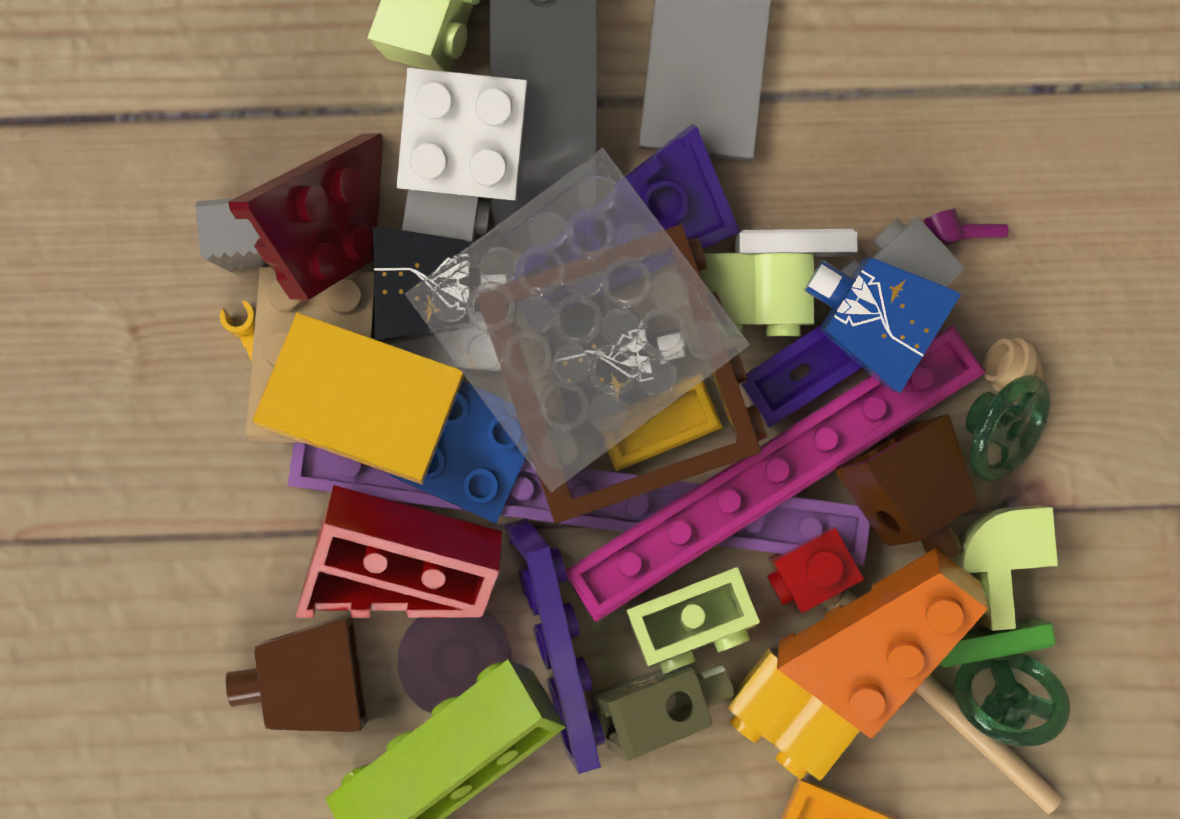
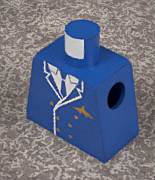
M870 257L861 261L852 277L822 260L804 289L805 292L832 307L820 331L884 387L901 393L961 296L960 293L953 289Z

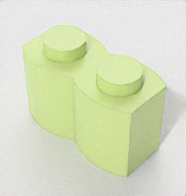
M814 253L704 254L708 269L699 272L706 294L717 292L727 319V325L719 328L721 337H743V326H766V337L801 336V326L814 324V296L804 291L814 273Z

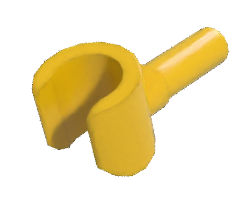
M242 300L248 313L247 321L243 325L234 327L230 314L224 308L221 309L219 317L222 326L232 335L240 338L252 362L256 309L248 302Z

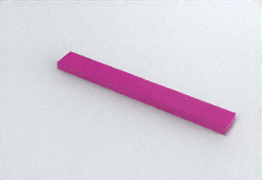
M951 325L935 336L901 393L893 392L884 387L873 376L869 377L760 446L762 453L733 463L566 569L567 580L595 623L980 378L985 373V370L955 327Z

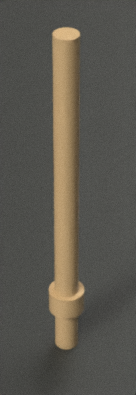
M846 589L821 603L825 607L823 614L825 615V613L839 605L843 608L858 598ZM931 674L915 690L917 694L1046 814L1052 813L1061 804L1062 796Z

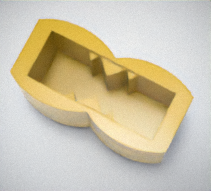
M768 648L736 688L734 698L726 701L727 708L734 713L729 723L754 743H757L761 737H764L780 750L774 758L797 778L802 780L809 773L821 781L860 730L777 669L778 655Z

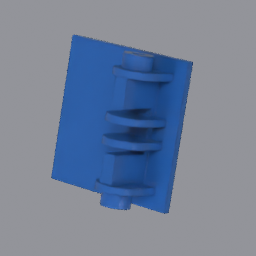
M462 381L423 485L390 474V476L493 523H497L526 456L530 452L514 404Z

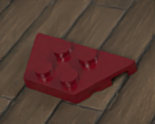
M381 133L361 134L228 202L230 211L235 219H248L260 236L254 247L264 262L273 267L276 273V280L289 299L310 300L374 260L373 227H377L383 148Z

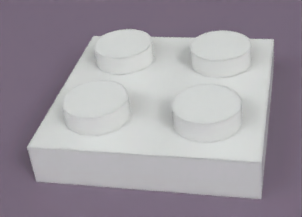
M407 68L397 188L516 200L528 81Z

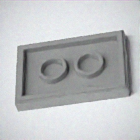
M655 0L639 149L658 151L693 123L699 130L709 157L752 161L754 159L771 0Z

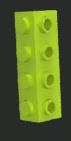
M507 659L505 662H498L484 669L478 675L477 683L460 696L448 698L438 704L431 712L432 717L414 731H408L393 738L387 744L386 752L372 763L355 768L346 774L341 780L342 786L328 795L325 800L335 819H445L565 729L566 725L534 671Z

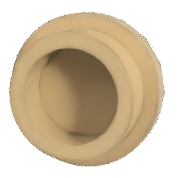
M1021 338L1012 340L1000 339L992 345L983 362L985 373L983 376L991 383L992 388L1007 396L1019 395L1021 392L1029 391L1035 385H1039L1044 381V370L1037 351L1031 343Z

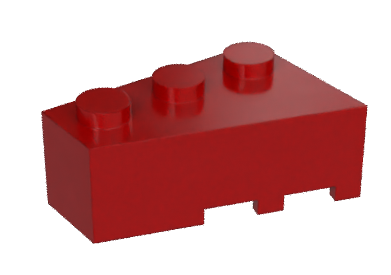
M333 485L306 571L295 618H314L315 611H351V618H370L371 611H407V618L482 617L500 570L502 531Z

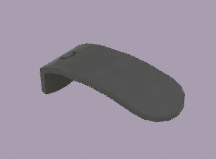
M490 0V76L528 81L517 199L490 198L496 229L505 242L522 253L530 252L595 200L597 0Z

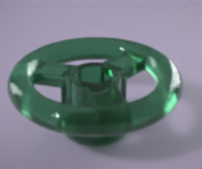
M1034 375L1018 377L1004 386L997 394L990 391L983 393L971 406L966 418V430L973 434L970 448V463L974 473L980 479L992 482L1009 476L1024 463L1034 450L1046 426L1051 402L1049 388L1041 378ZM1022 396L1017 405L1013 404L1014 401ZM1030 415L1028 424H1027V426H1026V428H1025V430H1024L1022 436L1020 437V435H1021V433H1022V431H1023V429H1024V426H1025V421H1026V419L1028 418V416ZM990 443L1001 446V460L994 464H989L988 461Z
M1018 653L965 663L961 665L955 676L954 694L962 714L973 727L995 741L1018 747L1038 746L1048 743L1059 736L1068 723L1070 701L1062 682L1047 666L1026 654ZM990 668L995 680V686L992 693L985 698L983 704L979 707L973 697L972 682L979 672ZM1011 668L1022 671L1037 680L1045 688L1051 701L1030 694L1022 684L1016 682ZM1030 715L1047 720L1041 726L1024 729Z

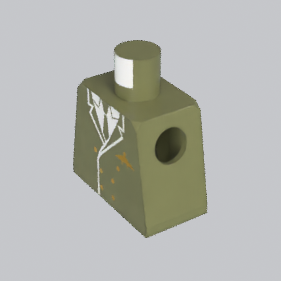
M719 665L698 674L695 673L693 668L687 666L680 667L666 674H663L662 670L659 669L592 692L589 695L594 710L599 717L607 748L628 761L709 728L712 725V719L708 707L734 698V691L725 668ZM675 693V705L667 712V701Z

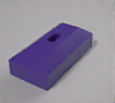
M822 324L747 372V382L739 384L751 404L757 406L762 421L767 428L772 427L862 368L820 331ZM802 364L808 366L809 372L807 375L797 381L791 380V371Z

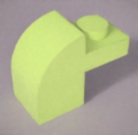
M1033 505L991 510L975 518L960 534L958 539L964 550L958 556L952 558V561L968 573H975L976 579L982 583L988 610L979 619L981 626L992 631L1016 629L1011 570L1058 566L1053 507Z

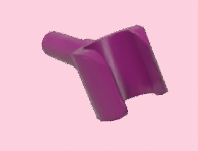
M956 208L935 213L931 217L924 219V224L944 246L963 239L1007 238L1009 233L1007 224L970 223L961 226Z

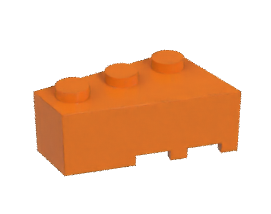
M934 548L872 585L871 591L843 608L841 605L825 613L824 619L801 633L795 635L793 632L778 641L777 669L872 739L988 610L982 583Z

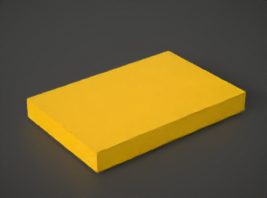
M296 312L252 422L255 426L423 485L463 381L464 371Z

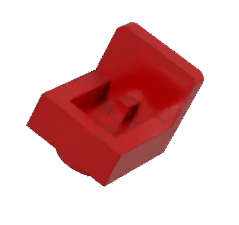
M835 527L825 530L782 555L777 553L768 558L775 571L766 575L774 593L782 606L792 602L801 613L812 609L864 580Z

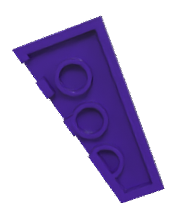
M692 123L505 270L504 273L508 282L512 283L680 224L683 225L687 238L698 237L702 249L739 233V228L697 126ZM670 251L518 304L529 328L544 322V318L564 313L665 267L674 261Z
M527 519L505 524L509 543L515 545L528 566V569L518 571L517 573L523 595H526L532 614L540 616L541 623L534 625L532 629L543 664L547 670L552 669L554 676L547 678V684L552 703L566 725V728L561 731L566 754L578 774L601 768L596 746L605 744V739L599 717L595 710L588 712L584 697L585 692L592 691V683L584 658L582 656L575 658L571 638L578 637L580 633L571 603H562L558 583L565 582L567 577L561 553L558 547L550 548Z

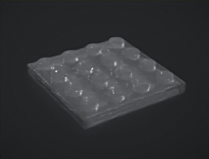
M604 148L590 156L405 293L406 297L550 492L559 488L750 346L749 342Z

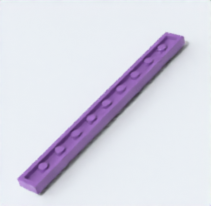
M293 443L288 486L331 492L333 485L387 500L465 510L391 477L388 472L306 443ZM525 460L500 515L554 523L534 462ZM562 465L573 498L640 476ZM679 481L560 522V524L626 532L700 484ZM792 497L718 545L783 554L825 530L835 527L855 564L865 565L870 523L858 505Z

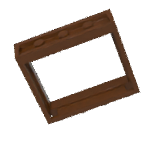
M682 224L476 295L555 524L762 453L758 441L767 438V434L757 406L755 404L748 407L745 406L738 384L747 382L741 358L736 348L726 351L719 328L727 325L723 306L716 291L706 294L699 272L708 269L703 249L697 236L686 237ZM670 251L736 442L573 498L507 307Z

